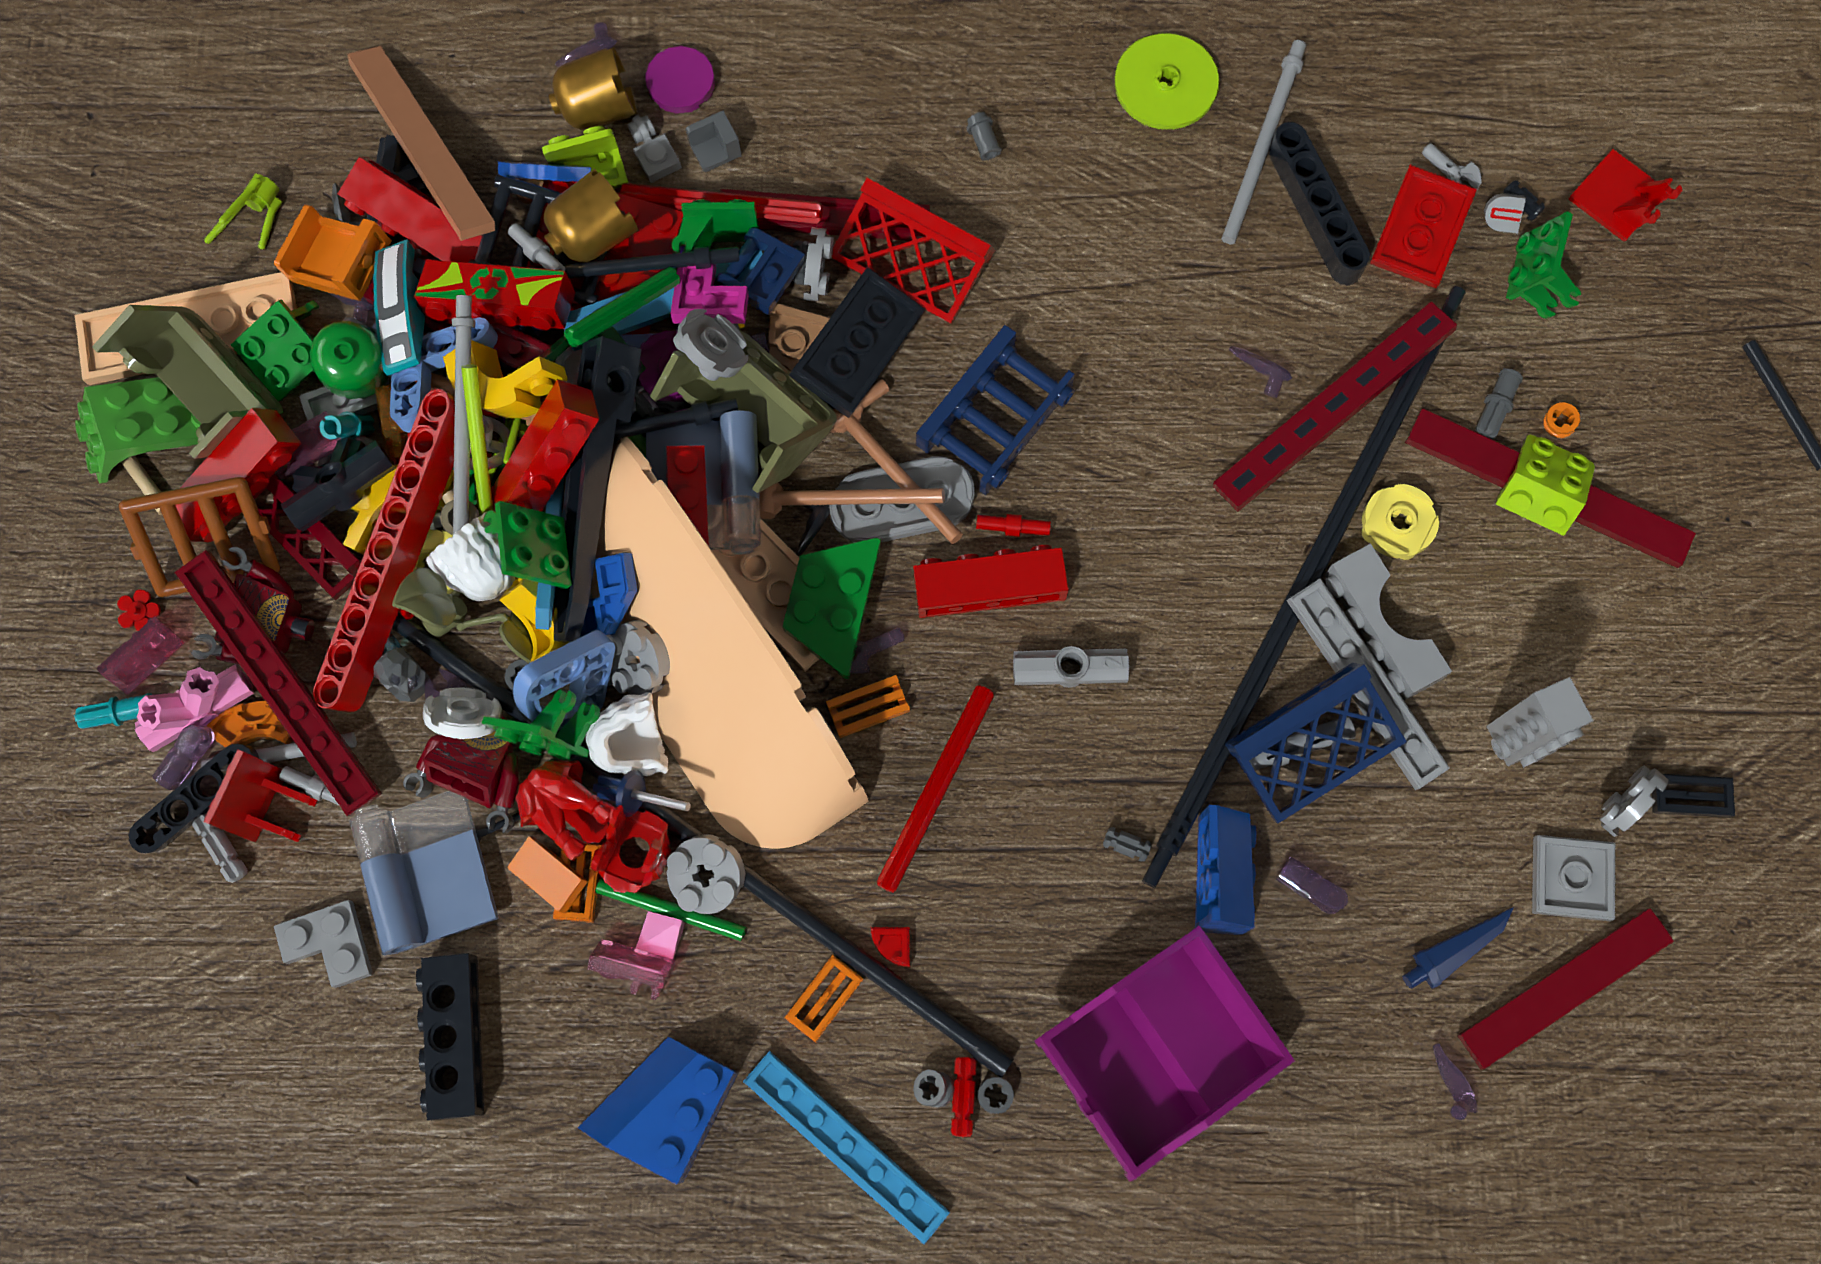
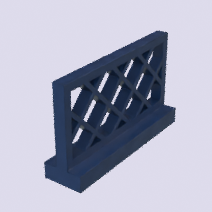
M1349 664L1225 742L1229 752L1238 760L1275 823L1282 822L1407 742L1369 680L1372 676L1365 664ZM1362 689L1370 700L1366 716L1348 712L1351 696ZM1342 702L1341 710L1333 708ZM1327 711L1339 714L1334 736L1316 732L1319 716ZM1375 711L1378 713L1381 720L1374 718ZM1347 716L1365 720L1360 743L1342 739ZM1310 723L1309 730L1300 729ZM1372 723L1385 725L1393 739L1380 747L1368 745ZM1294 732L1307 734L1302 757L1284 753L1287 736ZM1315 736L1333 740L1328 763L1309 759ZM1278 743L1276 751L1268 749ZM1340 743L1359 747L1356 761L1349 767L1335 765ZM1366 748L1374 750L1365 756ZM1262 752L1275 755L1270 777L1258 775L1249 760ZM1282 757L1301 761L1296 783L1277 779ZM1308 763L1327 767L1323 783L1316 788L1303 785ZM1334 769L1341 770V772L1333 776ZM1261 780L1269 782L1267 790ZM1276 783L1295 788L1291 803L1281 810H1278L1272 800ZM1302 789L1309 791L1305 795L1301 796Z

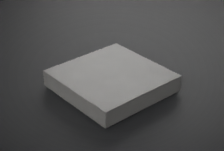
M1543 835L1534 836L1532 914L1602 921L1615 920V842Z

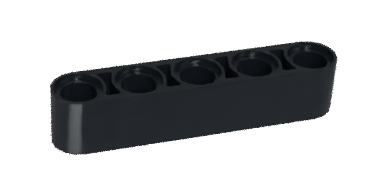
M1295 122L1283 123L1275 132L1269 150L1270 159L1332 278L1341 285H1353L1359 281L1369 262V250L1306 130ZM1282 143H1289V144H1291L1293 147H1287V146L1283 145ZM1298 172H1304L1308 174V177L1301 176ZM1313 201H1319L1323 203L1324 206H1317L1313 203ZM1328 230L1336 231L1340 236H1333ZM1343 260H1350L1354 262L1356 266H1349Z

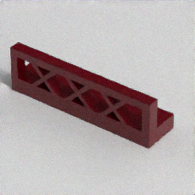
M273 474L269 478L268 485L253 496L256 499L266 489L274 495L273 509H258L260 516H272L271 523L269 522L271 527L269 533L336 601L353 585L361 562L321 521L307 529L311 534H304V531L302 532L298 529L296 534H281L279 532L280 516H287L283 509H280L281 503L295 494ZM289 541H296L295 547ZM303 541H319L321 543L320 558L305 559L302 556ZM328 551L334 558H328ZM312 565H320L319 572ZM327 565H342L349 572L334 587L326 580Z

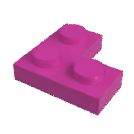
M711 264V268L697 270L696 266L677 268L680 283L674 287L670 313L673 324H680L686 315L695 309L707 310L704 315L710 316L713 319L719 314L732 324H745L749 297L747 286H714L716 264Z

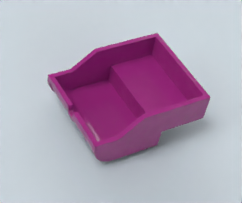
M1200 926L1034 1040L1038 1048H1042L1073 1094L1082 1113L1091 1121L1125 1171L1124 1175L1129 1182L1137 1179L1165 1156L1210 1127L1295 1061Z

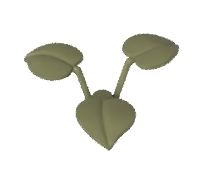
M427 568L414 570L400 584L392 606L405 610L422 620L424 627L430 634L441 637L454 627L458 631H463L467 627L501 621L503 623L499 627V633L504 643L517 656L530 663L533 653L532 641L525 625L513 612L510 616L506 613H500L465 621L467 607L463 600L458 597L461 593L454 590L451 594H447V586L443 578Z

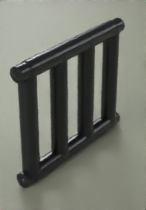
M496 175L494 187L498 189L490 210V215L495 221V231L482 235L475 260L470 259L468 263L493 265L489 262L512 193L532 199L524 229L532 237H536L546 204H550L562 192L514 178ZM518 244L511 266L526 268L529 258L523 253V247ZM563 251L558 255L554 252L553 256L561 264L567 263L568 256ZM608 251L591 261L606 260ZM601 275L585 277L582 288H574L575 296L573 303L587 306L598 302V295L595 293Z

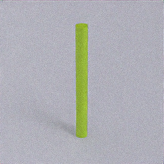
M469 364L461 366L478 512L479 515H482L484 512L493 510L477 365Z

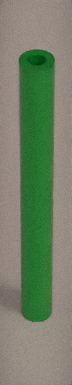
M602 878L596 887L597 894L657 914L676 918L687 924L738 941L743 940L746 932V926L710 914H699L694 911L687 912L681 909L677 903L641 891L636 893L614 892L613 888L607 885Z

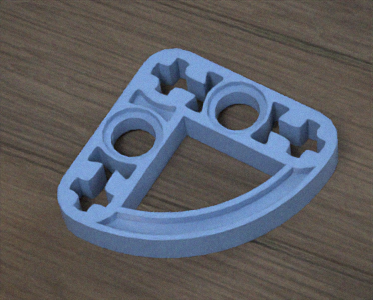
M596 630L525 665L517 674L513 687L514 700L518 709L533 722L545 708V706H540L539 699L569 683V691L576 695V704L571 711L566 713L558 730L564 727L584 702L589 704L590 708L592 704H595L601 709L605 702L615 653V644L603 632Z

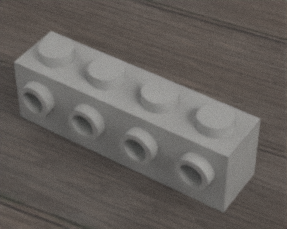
M1569 677L1533 693L1486 727L1493 738L1491 744L1495 754L1501 760L1504 759L1507 767L1521 762L1524 768L1544 759L1545 756L1570 744L1571 741L1584 736L1581 728L1594 720Z

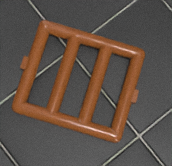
M234 477L124 499L119 503V511L133 540L130 546L135 560L141 559L153 589L159 597L187 593L188 591L179 579L167 581L138 512L160 508L182 563L185 565L197 555L176 505L198 501L221 560L237 566L239 564L235 552L228 550L233 546L213 497L235 493L261 558V564L276 572L280 571V564L268 536L271 529L266 515L260 516L245 478ZM225 568L224 570L232 583H234L237 574L244 575V571L241 569L231 571Z

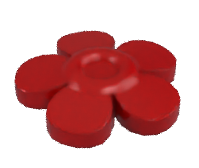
M146 590L135 591L133 598L124 595L119 598L117 606L120 610L127 612L119 615L118 623L123 628L135 626L138 632L149 631L152 627V622L149 618H157L160 615V605L154 602L149 603L151 595Z

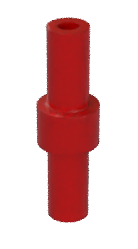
M977 514L976 529L1005 532V536L1020 537V533L1049 536L1051 521L1021 519L1022 515L1007 514V517Z

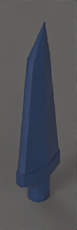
M1514 907L1438 944L1415 953L1413 957L1417 967L1402 976L1406 985L1413 989L1425 980L1432 989L1441 985L1443 980L1504 931Z

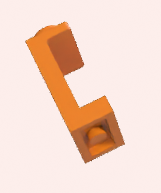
M305 204L295 219L282 247L279 249L274 265L292 283L361 301L374 276L375 252L388 247L392 240L375 221L363 218L360 225L356 226L323 217L312 206Z

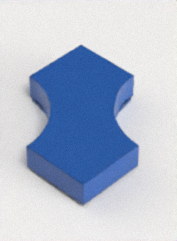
M498 162V174L510 178L578 182L591 172V167L578 165Z

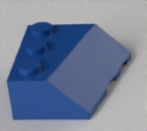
M1208 805L1198 816L1195 928L1200 926L1204 933L1242 935L1255 928L1253 887L1256 869L1255 864L1252 863V848H1255L1256 826L1251 825L1249 813L1218 805Z
M668 1037L578 1129L608 1149L677 1185L684 1183L739 1072Z

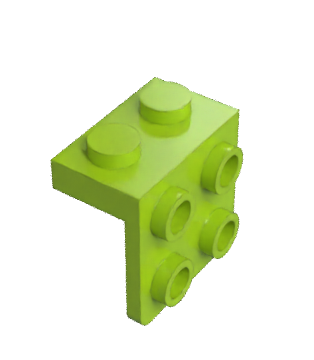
M604 126L591 127L584 130V135L571 139L568 135L554 137L548 141L549 145L542 147L548 164L591 167V171L596 169L598 173L600 172L613 189L620 188L622 184L628 183L612 129H604Z
M1528 435L1523 442L1516 468L1498 495L1496 505L1564 536L1586 505L1595 465L1585 456L1560 448L1546 438Z

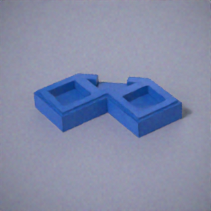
M620 553L595 559L600 597L589 599L580 637L596 630L603 632L606 636L616 633L637 592L632 553Z

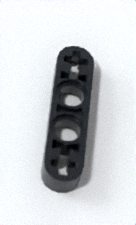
M232 744L224 748L134 823L128 834L129 843L132 848L137 852L145 854L159 852L192 826L196 818L209 811V806L216 794L211 797L205 796L200 790L201 780L207 775H212L217 779L220 787L226 774L217 769L218 765L220 769H227L237 749L259 758L257 751L246 744ZM177 800L184 801L189 809L188 816L181 822L174 820L170 814L171 805ZM162 823L169 827L161 828L153 835L155 843H144L142 840L146 836L144 829H154Z

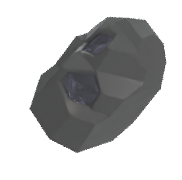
M403 648L392 649L377 660L374 666V675L399 701L415 702L428 691L430 676Z

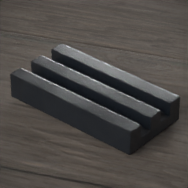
M1663 774L1669 779L1668 784L1724 787V793L1665 789L1662 792L1657 787L1652 792V798H1655L1652 813L1724 818L1735 816L1733 778ZM1666 799L1724 802L1725 807L1666 804Z

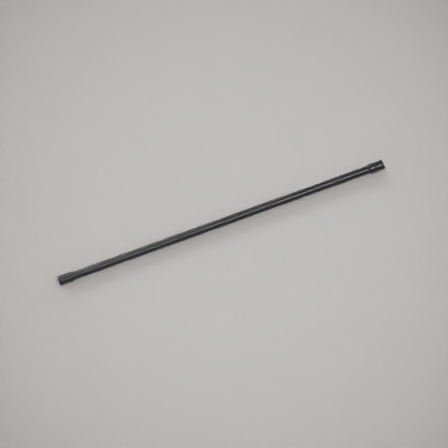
M399 612L397 613L392 627L394 631L473 689L486 693L487 699L492 701L494 697L499 701L502 710L518 722L532 723L518 709L514 700V694L413 620L405 619ZM588 754L587 758L571 755V761H579L584 770L597 780L600 775L622 779L624 776L622 773L608 772L601 769L591 760L590 754ZM643 801L639 808L641 812L649 811L659 816L668 824L667 831L682 842L698 835H705L667 806ZM744 863V888L968 1051L975 1060L1001 1078L1015 1058L989 1039L978 1035Z

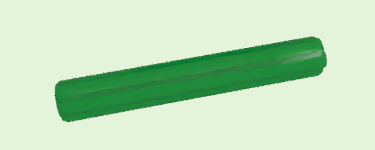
M673 267L662 270L565 329L564 337L572 347L582 345L679 285L680 276L677 275L676 269Z

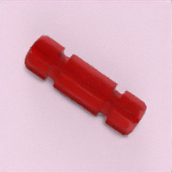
M957 1057L954 1066V1074H957V1080H954L952 1113H955V1119L951 1121V1133L955 1137H970L973 1133V1120H970V1116L974 1114L975 1081H972L973 1075H976V1060L972 1057Z

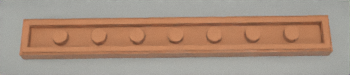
M377 46L349 53V65L460 240L495 231V221L382 47Z

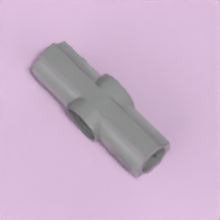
M1074 646L1065 647L1062 650L1014 651V685L1060 684L1063 687L1071 688L1079 684L1128 683L1129 656L1127 649L1082 650ZM1065 660H1074L1080 666L1081 671L1073 675L1067 674L1062 670L1060 664Z

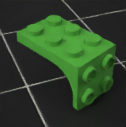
M159 377L84 387L83 402H78L77 404L80 420L75 421V427L79 441H86L89 452L85 453L88 471L90 474L96 473L99 483H107L112 468L132 456L198 444L196 429L201 423Z

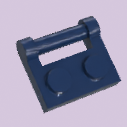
M750 228L744 236L745 243L739 250L740 262H731L724 273H719L715 278L714 286H747L749 295L748 305L769 315L805 262V254L757 228ZM757 250H764L765 252L743 283L738 281V277Z

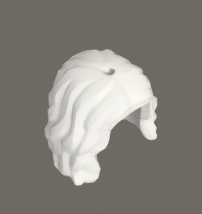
M484 512L480 517L474 518L470 523L465 524L452 537L448 538L443 544L438 545L426 558V562L431 570L439 574L449 588L463 593L467 598L475 601L495 599L501 592L508 589L515 580L513 576L502 574L498 534L484 532V529L491 524L483 521L487 512Z
M650 692L641 695H625L620 701L611 703L604 711L600 712L598 720L590 725L586 733V743L591 760L601 769L608 772H622L624 774L631 770H638L644 776H650L657 772L664 774L668 772V758L664 754L663 741L657 730L658 726L652 703L653 697Z

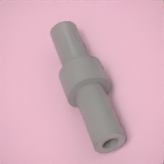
M518 223L513 224L509 228L508 234L523 247V253L533 263H540L548 270L565 271V267L550 254V248L540 238L532 237Z
M288 766L282 769L279 780L304 790L305 795L317 801L325 799L339 805L318 775L311 777Z

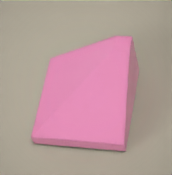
M648 911L636 949L673 960L685 922Z

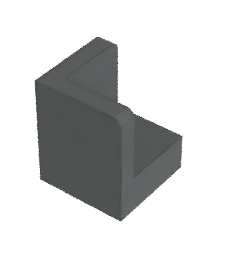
M724 111L686 127L689 145L704 172H708L742 156L738 137Z

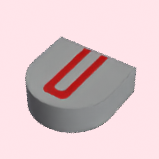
M1506 193L1493 196L1484 208V217L1487 224L1496 231L1518 234L1526 201L1525 196Z

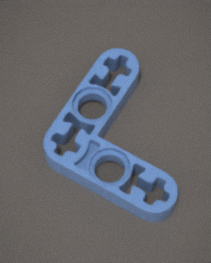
M473 318L475 319V328H471V340L493 348L497 343V332L485 318ZM450 326L424 335L420 364L392 374L390 416L404 432H411L422 400L431 391V372L444 368L443 356L455 349L456 327ZM451 343L446 350L439 352L445 345ZM417 381L416 384H415L412 388H410V389H408V390L405 391V389L407 388V386H409L411 383Z

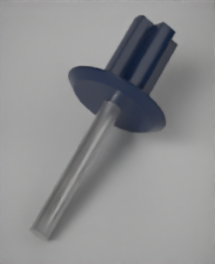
M638 770L627 772L622 779L600 775L598 776V783L593 784V792L597 793V797L616 802V807L619 805L623 806L626 817L633 816L639 810L643 801L684 811H689L690 809L689 802L646 793L645 779Z

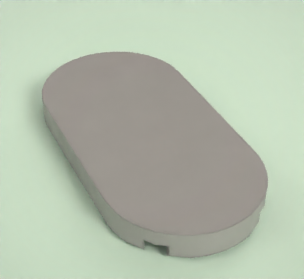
M940 456L899 463V466L920 488H944V503L935 504L954 525L959 524L967 517L974 502V483L971 475L962 465L959 466L953 460ZM880 467L856 472L845 477L835 490L901 488ZM915 504L832 505V509L830 505V515L834 527L844 538L854 543L872 538L881 539V542L939 531Z

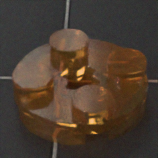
M391 384L375 387L385 451L390 458H401L407 442V436H400V433H404V431L390 416Z

